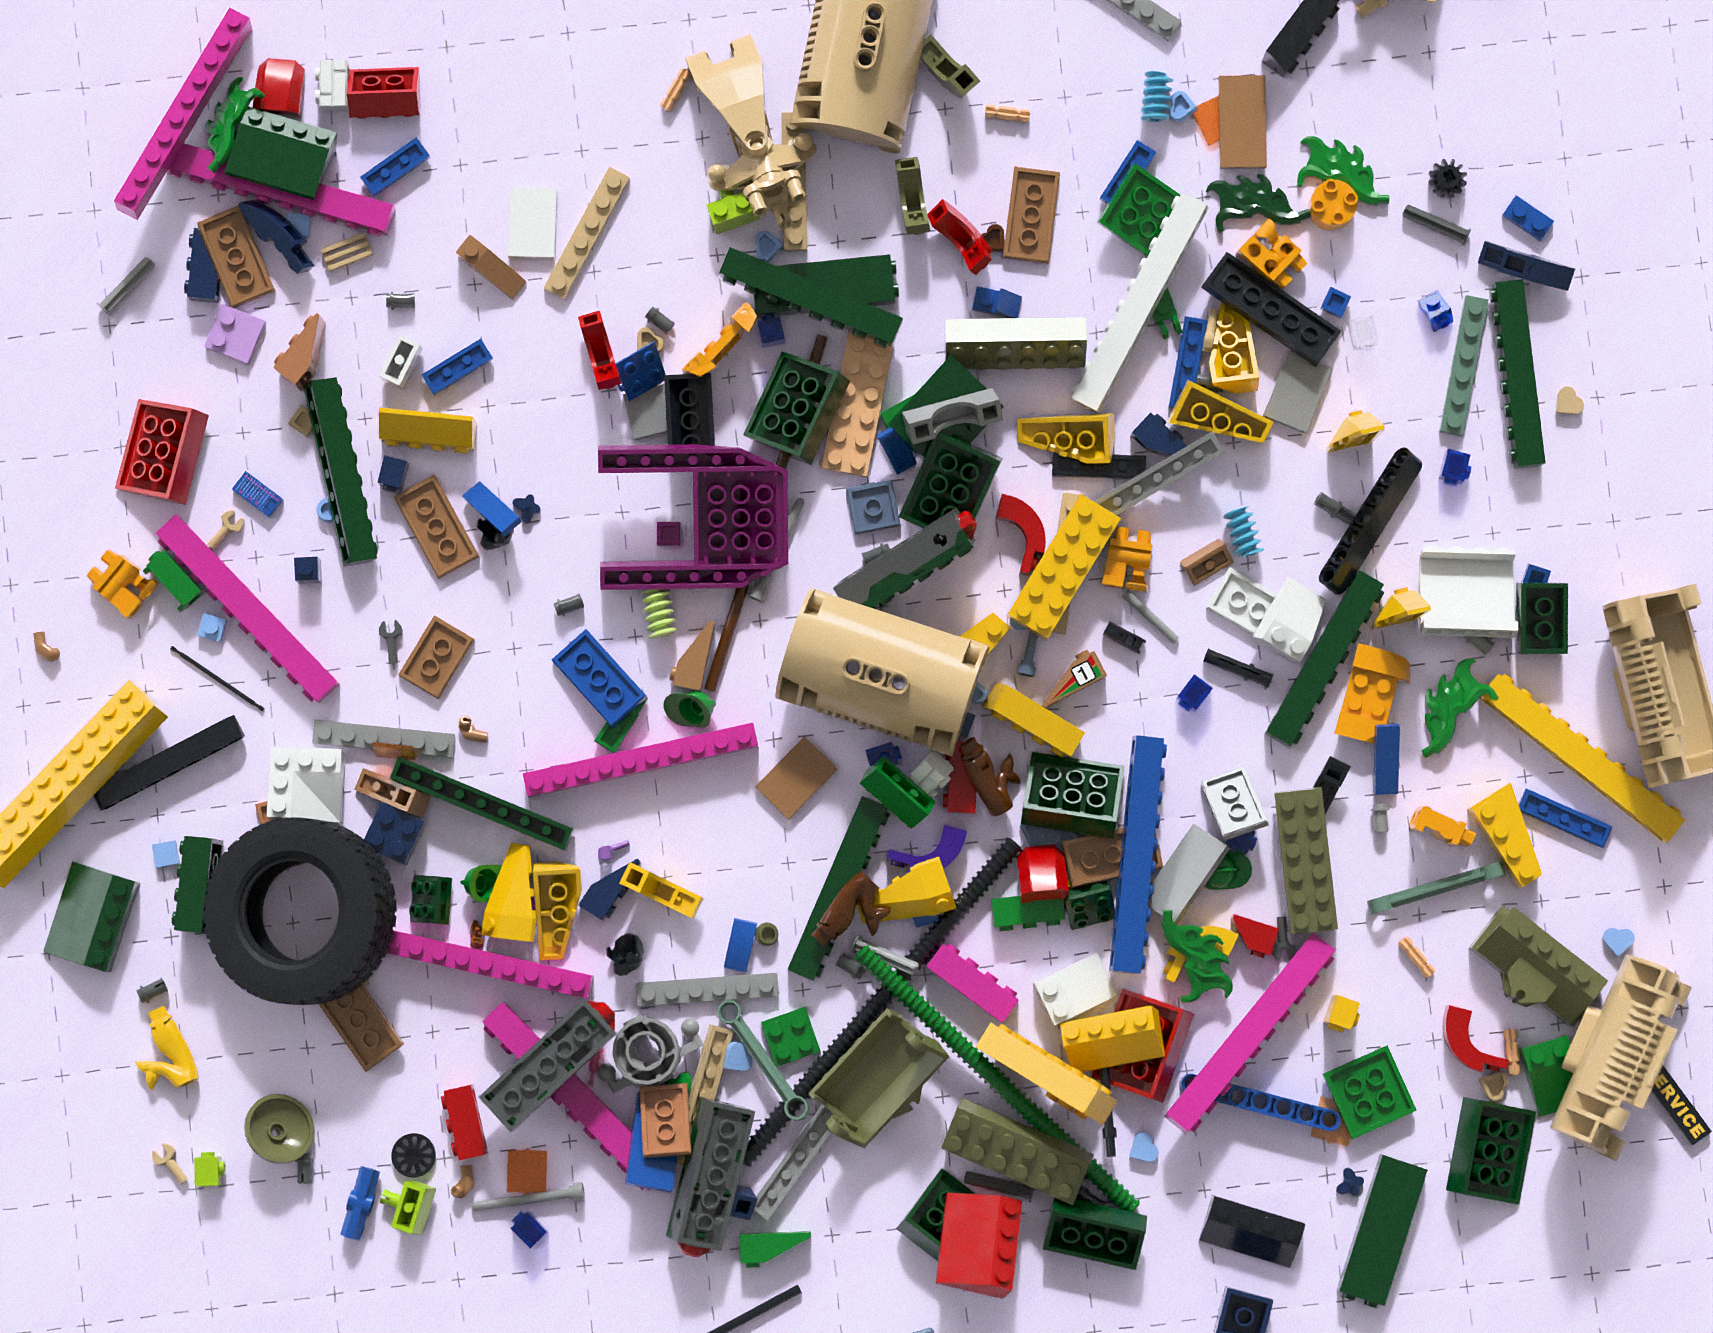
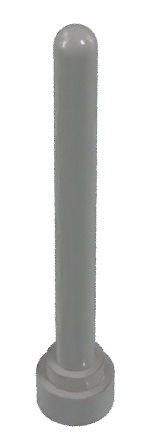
M803 498L796 499L788 516V539L805 504ZM773 571L764 577H760L758 584L755 583L754 587L750 588L747 596L764 603L768 595L766 593L768 590L766 586Z
M576 1182L572 1186H568V1189L477 1201L472 1203L471 1208L473 1211H482L566 1198L575 1200V1202L585 1201L583 1182Z

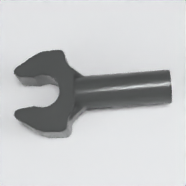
M394 620L395 629L392 633L387 632L385 621H382L379 627V635L387 640L389 664H398L396 639L399 635L403 634V628L397 620Z
M1286 916L1277 917V928H1279L1278 942L1273 946L1272 955L1278 961L1280 960V949L1286 948L1288 959L1291 960L1296 952V947L1287 940Z

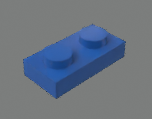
M1517 195L1502 214L1503 217L1538 241L1542 240L1554 223V220Z

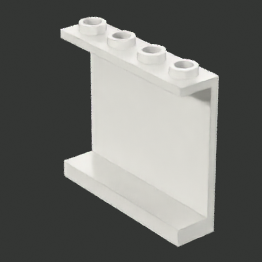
M1438 545L1422 547L1419 554L1420 596L1430 605L1431 611L1420 618V635L1514 638L1518 632V621H1515L1513 561L1517 555L1516 550H1510L1508 547L1486 549L1483 546L1463 549L1462 546L1457 545L1450 546L1449 548H1440Z

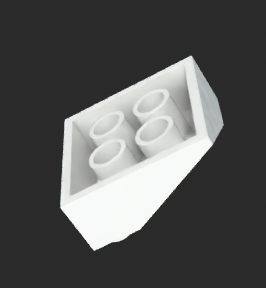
M271 747L267 818L272 821L275 819L280 820L281 818L300 817L341 823L345 753L343 750Z

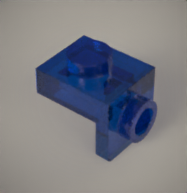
M1438 290L1417 300L1418 306L1429 320L1433 332L1446 328L1449 324L1453 323L1451 307Z

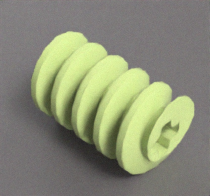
M651 589L641 592L643 595H648L642 599V603L649 604V606L643 609L645 613L650 614L645 617V621L652 623L646 629L647 631L654 632L648 636V639L667 637L671 635L670 633L676 631L675 627L669 626L675 619L668 617V614L674 612L673 609L666 608L668 604L672 603V600L665 599V596L671 593L668 590Z

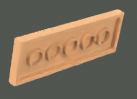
M852 332L848 333L840 373L850 380V383L829 426L821 469L867 478L893 347L887 346V348H882L875 345L873 339L865 337L863 340L853 336Z

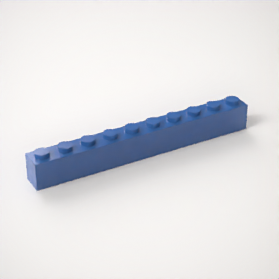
M1141 735L1132 737L1109 971L1141 974V969L1144 970L1146 965V956L1143 955V948L1148 943V932H1145L1146 922L1150 921L1151 909L1147 907L1148 899H1151L1153 894V885H1150V877L1155 873V861H1152V857L1158 845V839L1154 837L1155 828H1159L1160 814H1157V807L1162 802V791H1159L1160 781L1163 782L1165 768L1161 767L1162 758H1165L1167 753V744H1164V738Z

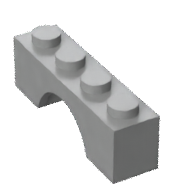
M993 388L902 412L906 433L912 444L935 439L942 429L954 424L973 423L983 426L1003 420L1000 399Z

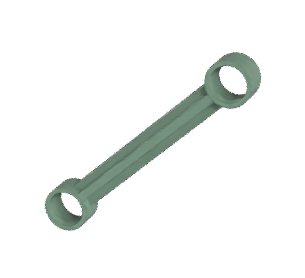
M1502 861L1366 902L1371 915L1503 876L1506 873Z
M733 1000L723 1001L717 1010L719 1019L723 1023L730 1025L785 1103L784 1111L786 1115L794 1121L804 1120L810 1111L808 1102L795 1094L742 1018L743 1011L741 1006ZM727 1005H735L738 1009V1015L732 1021H726L722 1017V1010ZM796 1100L802 1101L805 1105V1111L799 1117H793L788 1111L790 1103Z

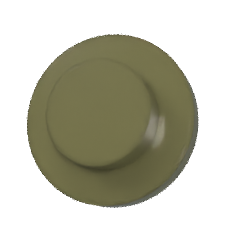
M764 922L756 928L755 938L759 944L770 946L777 941L779 932L774 924Z

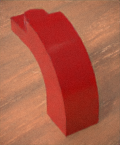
M942 199L927 214L932 227L950 240L959 250L969 271L977 275L992 260L990 256L992 249L975 226L955 207Z
M600 310L578 316L598 390L611 389L621 384Z
M1002 494L995 519L1012 523L1022 531L1026 541V549L1019 573L1029 575L1030 570H1035L1038 557H1034V553L1044 555L1046 537L1044 527L1037 513L1027 503L1016 497Z
M1446 1005L1442 1028L1446 1045L1452 1055L1461 1064L1477 1072H1482L1484 1064H1487L1486 1069L1500 1072V1068L1507 1069L1508 1059L1483 1053L1472 1044L1468 1032L1472 1011Z

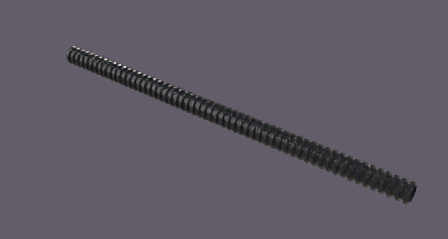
M1006 837V842L1000 844L1001 848L995 850L996 854H992L991 859L986 860L987 864L981 866L982 870L976 872L977 876L971 878L972 882H968V886L962 888L963 892L957 894L958 898L954 899L957 908L943 912L942 916L939 915V920L933 922L934 926L928 928L929 932H925L923 939L920 938V942L914 944L915 948L909 950L910 954L904 956L919 964L918 970H921L920 966L922 964H926L925 960L927 958H931L930 954L936 952L935 948L941 946V941L945 942V937L950 936L949 932L955 930L954 926L960 924L959 920L965 918V913L969 914V909L974 908L973 904L979 902L978 898L984 896V891L987 892L989 890L988 887L993 886V881L998 880L997 876L1003 874L1002 870L1008 868V863L1011 864L1013 862L1012 859L1017 858L1016 854L1022 852L1021 847L1010 837ZM896 969L897 975H901L903 981L912 980L911 975ZM881 986L880 989L877 988L875 995L871 994L872 998L866 1000L867 1004L861 1006L862 1010L856 1012L857 1016L851 1018V1023L847 1022V1027L841 1029L843 1032L837 1034L838 1038L832 1040V1045H828L826 1051L823 1050V1055L817 1057L819 1060L812 1063L814 1066L808 1068V1073H804V1077L802 1079L799 1078V1083L793 1085V1091L797 1096L809 1100L811 1097L808 1093L819 1083L824 1074L829 1072L838 1062L839 1058L863 1035V1032L867 1031L869 1025L878 1019L877 1016L883 1013L882 1010L888 1008L887 1004L893 1002V993L891 991L888 992L886 986ZM799 1100L791 1102L788 1108L789 1114L795 1116V1112L797 1110L800 1111V1106L804 1105V1103ZM780 1101V1105L774 1107L775 1111L769 1113L770 1117L764 1119L765 1123L759 1125L760 1129L754 1131V1136L750 1135L751 1139L748 1141L743 1164L747 1167H752V1162L758 1160L756 1157L762 1155L761 1151L763 1149L766 1150L767 1144L770 1145L772 1143L771 1140L773 1138L776 1139V1134L782 1132L780 1129L787 1126L785 1123L791 1121L784 1111V1102Z

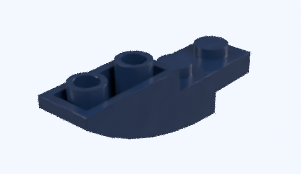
M255 200L244 201L238 204L243 217L251 223L256 235L263 242L273 240L276 249L283 254L288 261L289 267L296 274L309 272L315 266L302 249L307 240L283 215Z
M1487 240L1484 241L1477 262L1508 275L1569 291L1576 268Z

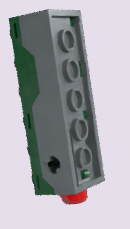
M955 508L840 580L833 587V590L839 598L876 609L874 606L877 604L883 607L892 601L895 593L898 592L902 595L915 585L914 581L917 579L921 583L932 576L931 574L934 573L933 569L938 567L939 570H942L952 563L954 556L958 555L961 558L974 548L973 543L976 541L974 534L977 523L969 511L960 513ZM939 535H941V536L945 535V536L947 537V540H946V538H942V539H941V538L939 537Z
M583 999L478 1098L510 1132H514L618 1034L615 1030L614 1011L605 1002Z
M699 1098L690 1135L691 1155H685L666 1236L676 1241L685 1255L700 1258L712 1249L722 1251L756 1112L754 1110L709 1098Z

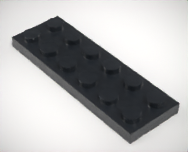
M1228 252L1224 254L1201 287L1315 367H1317L1341 333L1340 329Z

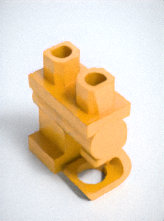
M1268 219L1236 252L1237 256L1242 260L1244 259L1260 275L1270 282H1274L1282 289L1292 281V278L1284 271L1288 265L1299 273L1308 264L1300 255L1302 250L1286 235L1278 236L1274 222L1271 219ZM1259 237L1266 238V242L1271 245V249L1268 250L1257 239Z
M1117 526L1114 537L1110 538L1102 586L1123 589L1127 566L1134 568L1133 577L1126 583L1125 588L1147 592L1148 586L1145 582V570L1150 569L1153 550L1151 532L1138 530L1137 542L1128 541L1129 528Z
M106 550L100 558L109 566L103 573L94 566L86 576L94 584L92 588L112 603L126 618H132L145 603L143 600L150 596L159 585V582L141 576V568L126 556ZM132 583L135 587H138L141 590L139 597L127 585Z
M1421 806L1415 809L1409 822L1411 830L1423 832L1424 828L1432 831L1436 839L1445 840L1444 844L1450 847L1457 846L1458 844L1463 847H1470L1476 833L1465 829L1467 823L1455 821L1433 811L1429 806Z

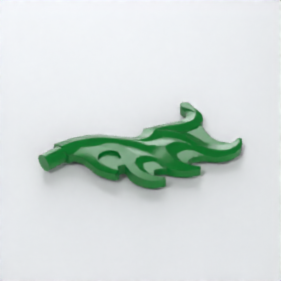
M238 77L230 83L223 105L217 102L213 123L210 119L206 122L205 129L211 135L207 139V144L215 152V159L207 168L213 173L221 165H224L229 157L234 144V128L241 122L252 99L255 97L263 99L265 96L257 88H251L248 91L240 90L239 84L244 80L242 77Z
M1307 136L1300 141V144H1307L1309 146L1310 158L1307 165L1301 168L1298 173V187H1302L1304 178L1308 176L1325 182L1329 179L1340 180L1347 183L1357 194L1358 200L1374 206L1389 204V195L1375 192L1373 187V170L1370 165L1362 166L1364 154L1360 147L1354 144L1353 149L1355 153L1351 154L1345 145L1337 139H1334L1335 148L1328 147L1322 139L1316 136Z
M1468 658L1460 661L1455 668L1452 680L1446 682V675L1443 674L1438 682L1436 696H1432L1431 689H1428L1426 692L1425 702L1432 713L1425 714V724L1432 735V742H1430L1431 745L1421 750L1425 758L1434 753L1439 754L1447 747L1455 733L1457 716L1460 713H1467L1481 696L1488 694L1492 700H1498V696L1492 687L1480 684L1471 675L1470 667L1473 663H1476V660Z
M1163 910V922L1161 924L1164 936L1175 950L1186 957L1184 968L1191 984V992L1189 995L1181 996V1002L1196 1001L1203 992L1213 988L1224 990V997L1227 998L1232 992L1233 984L1230 977L1221 970L1220 965L1222 962L1229 965L1230 962L1222 952L1217 951L1214 947L1216 943L1224 944L1221 938L1214 934L1201 936L1203 928L1199 926H1179L1173 921V910Z

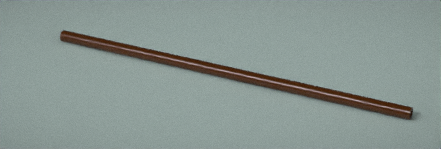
M817 334L809 361L820 365L828 337ZM779 452L776 465L786 469L790 457ZM749 584L735 590L704 687L706 690L716 691Z

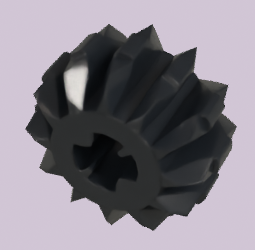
M1442 159L1441 165L1434 163V170L1428 172V175L1432 178L1428 181V185H1435L1432 192L1436 193L1440 190L1441 198H1444L1446 192L1449 198H1453L1454 192L1461 194L1463 191L1461 187L1467 185V181L1463 179L1467 176V172H1460L1463 164H1459L1457 167L1454 166L1455 159H1452L1449 165L1446 159ZM1446 174L1450 175L1449 179L1451 181L1449 183L1445 182L1446 178L1444 176Z

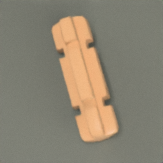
M684 68L679 70L677 79H674L666 93V97L660 103L662 109L668 112L672 111L675 105L674 102L678 100L686 86L685 83H688L691 78V72Z
M987 104L985 107V117L993 119L998 117L997 119L1019 120V122L1028 123L1030 110H1017V108L999 106L998 108L996 105Z
M1408 936L1398 942L1399 947L1407 952L1408 958L1417 968L1421 969L1420 972L1425 978L1435 973V968L1431 963H1427L1426 957L1417 946H1413V941Z
M1505 1029L1503 1031L1504 1040H1506V1043H1504L1506 1059L1509 1060L1507 1071L1509 1075L1521 1074V1064L1518 1063L1520 1061L1519 1044L1516 1042L1518 1038L1517 1030Z

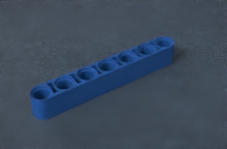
M1188 1073L1181 1077L1179 1086L1183 1092L1186 1089L1185 1081L1190 1077L1195 1078L1197 1074ZM1232 1084L1224 1096L1219 1094L1214 1100L1215 1102L1326 1131L1336 1130L1341 1123L1340 1115L1334 1110ZM1236 1089H1239L1243 1094L1242 1100L1238 1103H1234L1231 1100V1093ZM1259 1095H1262L1266 1100L1265 1106L1261 1109H1257L1254 1106V1099ZM1282 1101H1285L1289 1106L1288 1112L1284 1115H1280L1277 1111V1105ZM1305 1107H1308L1312 1112L1311 1118L1307 1121L1302 1120L1300 1117V1111ZM1328 1113H1331L1335 1118L1334 1124L1330 1127L1325 1126L1323 1123V1117Z

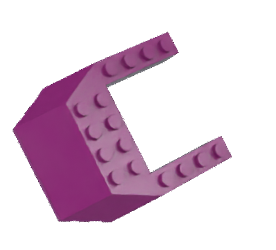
M694 444L598 446V473L693 472L694 560L600 562V590L742 588L750 582L788 564V470L740 447Z

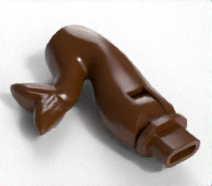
M975 737L967 739L960 745V748L963 752L961 758L964 760L969 779L991 816H1000L1013 807V802L1007 790V783L1020 784L1019 776L1013 771V757L1010 753L1008 754L995 776L993 763L989 754L983 749V746L977 743Z
M860 871L839 891L821 917V924H816L818 927L811 935L823 946H826L831 939L835 941L851 925L856 904L859 900L861 912L865 917V923L871 936H874L879 927V920L884 919L890 913L891 908L874 907V900L879 887Z

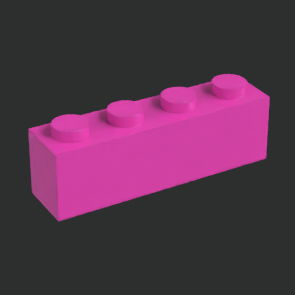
M949 943L947 946L942 944L926 967L999 1022L1003 1023L1019 1000L1016 998L1018 993L1007 985L1003 989L997 984L998 978L988 971L986 974H983L977 969L980 965L968 957L964 960L958 955L961 951Z

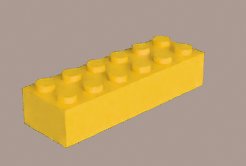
M1080 494L1006 617L1047 641L1121 518Z
M990 1023L976 1045V1048L1101 1125L1105 1123L1117 1103V1100L1110 1096L1112 1094L1111 1090L1003 1024L997 1027Z

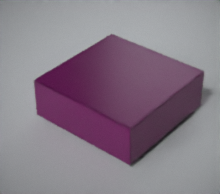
M657 522V546H680L681 523Z

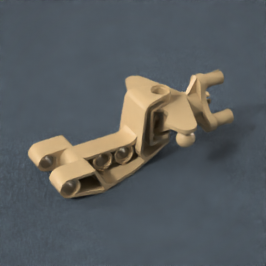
M751 34L732 40L729 46L733 58L713 64L705 50L685 57L698 94L702 92L728 123L726 124L739 157L731 166L715 164L709 167L707 175L710 188L715 191L743 190L744 196L750 202L755 217L766 215L769 208L776 218L779 229H785L784 221L789 228L793 221L787 210L788 194L790 193L794 203H801L807 197L801 185L800 173L796 169L816 154L817 148L812 136L806 132L798 134L795 140H790L787 145L773 144L767 113L764 110V67Z

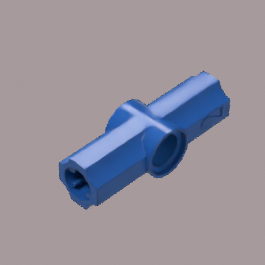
M360 1166L354 1189L351 1190L346 1204L347 1213L340 1235L355 1240L361 1239L367 1216L369 1217L374 1204V1192L381 1171Z

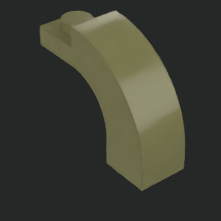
M932 34L924 40L920 59L928 67L927 70L953 95L963 98L980 83V79L966 63L962 66L956 62Z
M918 157L895 160L905 231L907 235H920L924 232H929L930 225L925 206Z

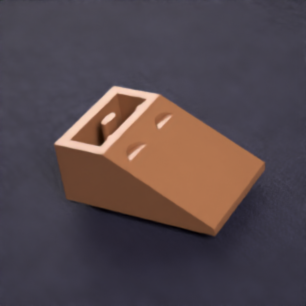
M317 312L314 316L310 315L303 324L305 328L299 335L296 333L288 343L290 347L285 353L281 352L274 360L275 365L273 368L277 373L301 392L303 391V386L314 377L317 371L326 323Z

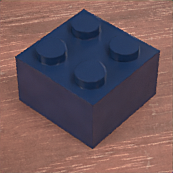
M381 802L364 840L376 852L407 865L427 823Z
M1225 1286L1213 1332L1266 1333L1274 1300L1266 1296Z

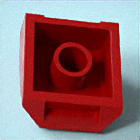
M267 58L259 65L255 88L263 92L265 96L263 99L259 97L253 98L252 108L278 115L301 117L305 69L296 60Z
M1054 844L1025 847L1017 856L1021 903L1050 899L1062 900L1068 897L1069 891L1064 853Z

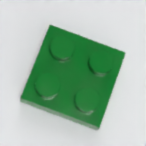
M806 1007L761 1022L776 1067L821 1051Z

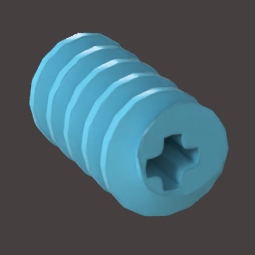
M1147 71L1144 74L1147 77L1144 80V85L1147 88L1143 89V94L1146 97L1142 98V103L1145 106L1141 107V112L1144 115L1140 119L1147 122H1161L1164 119L1170 118V115L1163 112L1171 108V106L1164 104V102L1170 101L1172 98L1165 95V93L1172 91V88L1166 86V83L1173 82V79L1167 77V74L1164 72Z
M1250 506L1232 510L1223 516L1224 519L1231 520L1226 524V527L1234 529L1229 533V537H1237L1231 544L1232 546H1239L1234 551V554L1242 555L1240 558L1264 551V548L1256 547L1262 540L1254 539L1253 537L1259 533V530H1251L1256 521L1248 520V518L1254 515L1253 512H1246V509Z

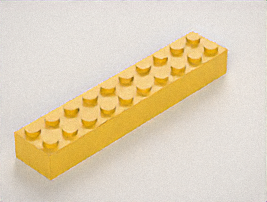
M128 680L0 813V886L2 888H5L168 718L159 706L132 681Z

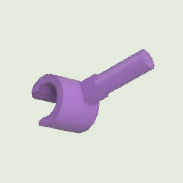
M626 840L615 845L600 847L598 849L599 860L612 859L611 851L630 846L629 841Z

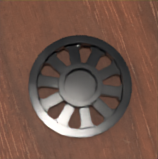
M409 1133L400 1137L395 1142L391 1152V1159L395 1169L400 1174L416 1178L425 1175L432 1169L436 1161V1150L428 1137L419 1133ZM413 1137H417L415 1146L412 1140ZM404 1139L408 1141L409 1147L403 1144ZM422 1140H425L427 1142L426 1145L419 1148ZM400 1147L405 1152H397L396 1149ZM428 1148H431L432 1153H423ZM397 1157H404L402 1161H396ZM423 1158H430L431 1163L428 1164ZM408 1163L406 1170L403 1171L401 1167ZM419 1163L425 1167L424 1171L420 1170ZM413 1165L416 1171L415 1174H411L410 1172Z

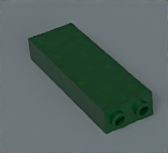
M890 254L778 265L780 268L873 306L895 304V297H899L898 283L893 284V274H897L896 261H891ZM758 292L757 295H754L757 318L807 313L802 310L800 313L794 312L787 308V304L780 301L778 304L772 303L765 299V295Z
M1379 1154L1336 1289L1342 1292L1341 1297L1355 1301L1356 1297L1364 1299V1304L1373 1308H1378V1304L1385 1306L1428 1169Z

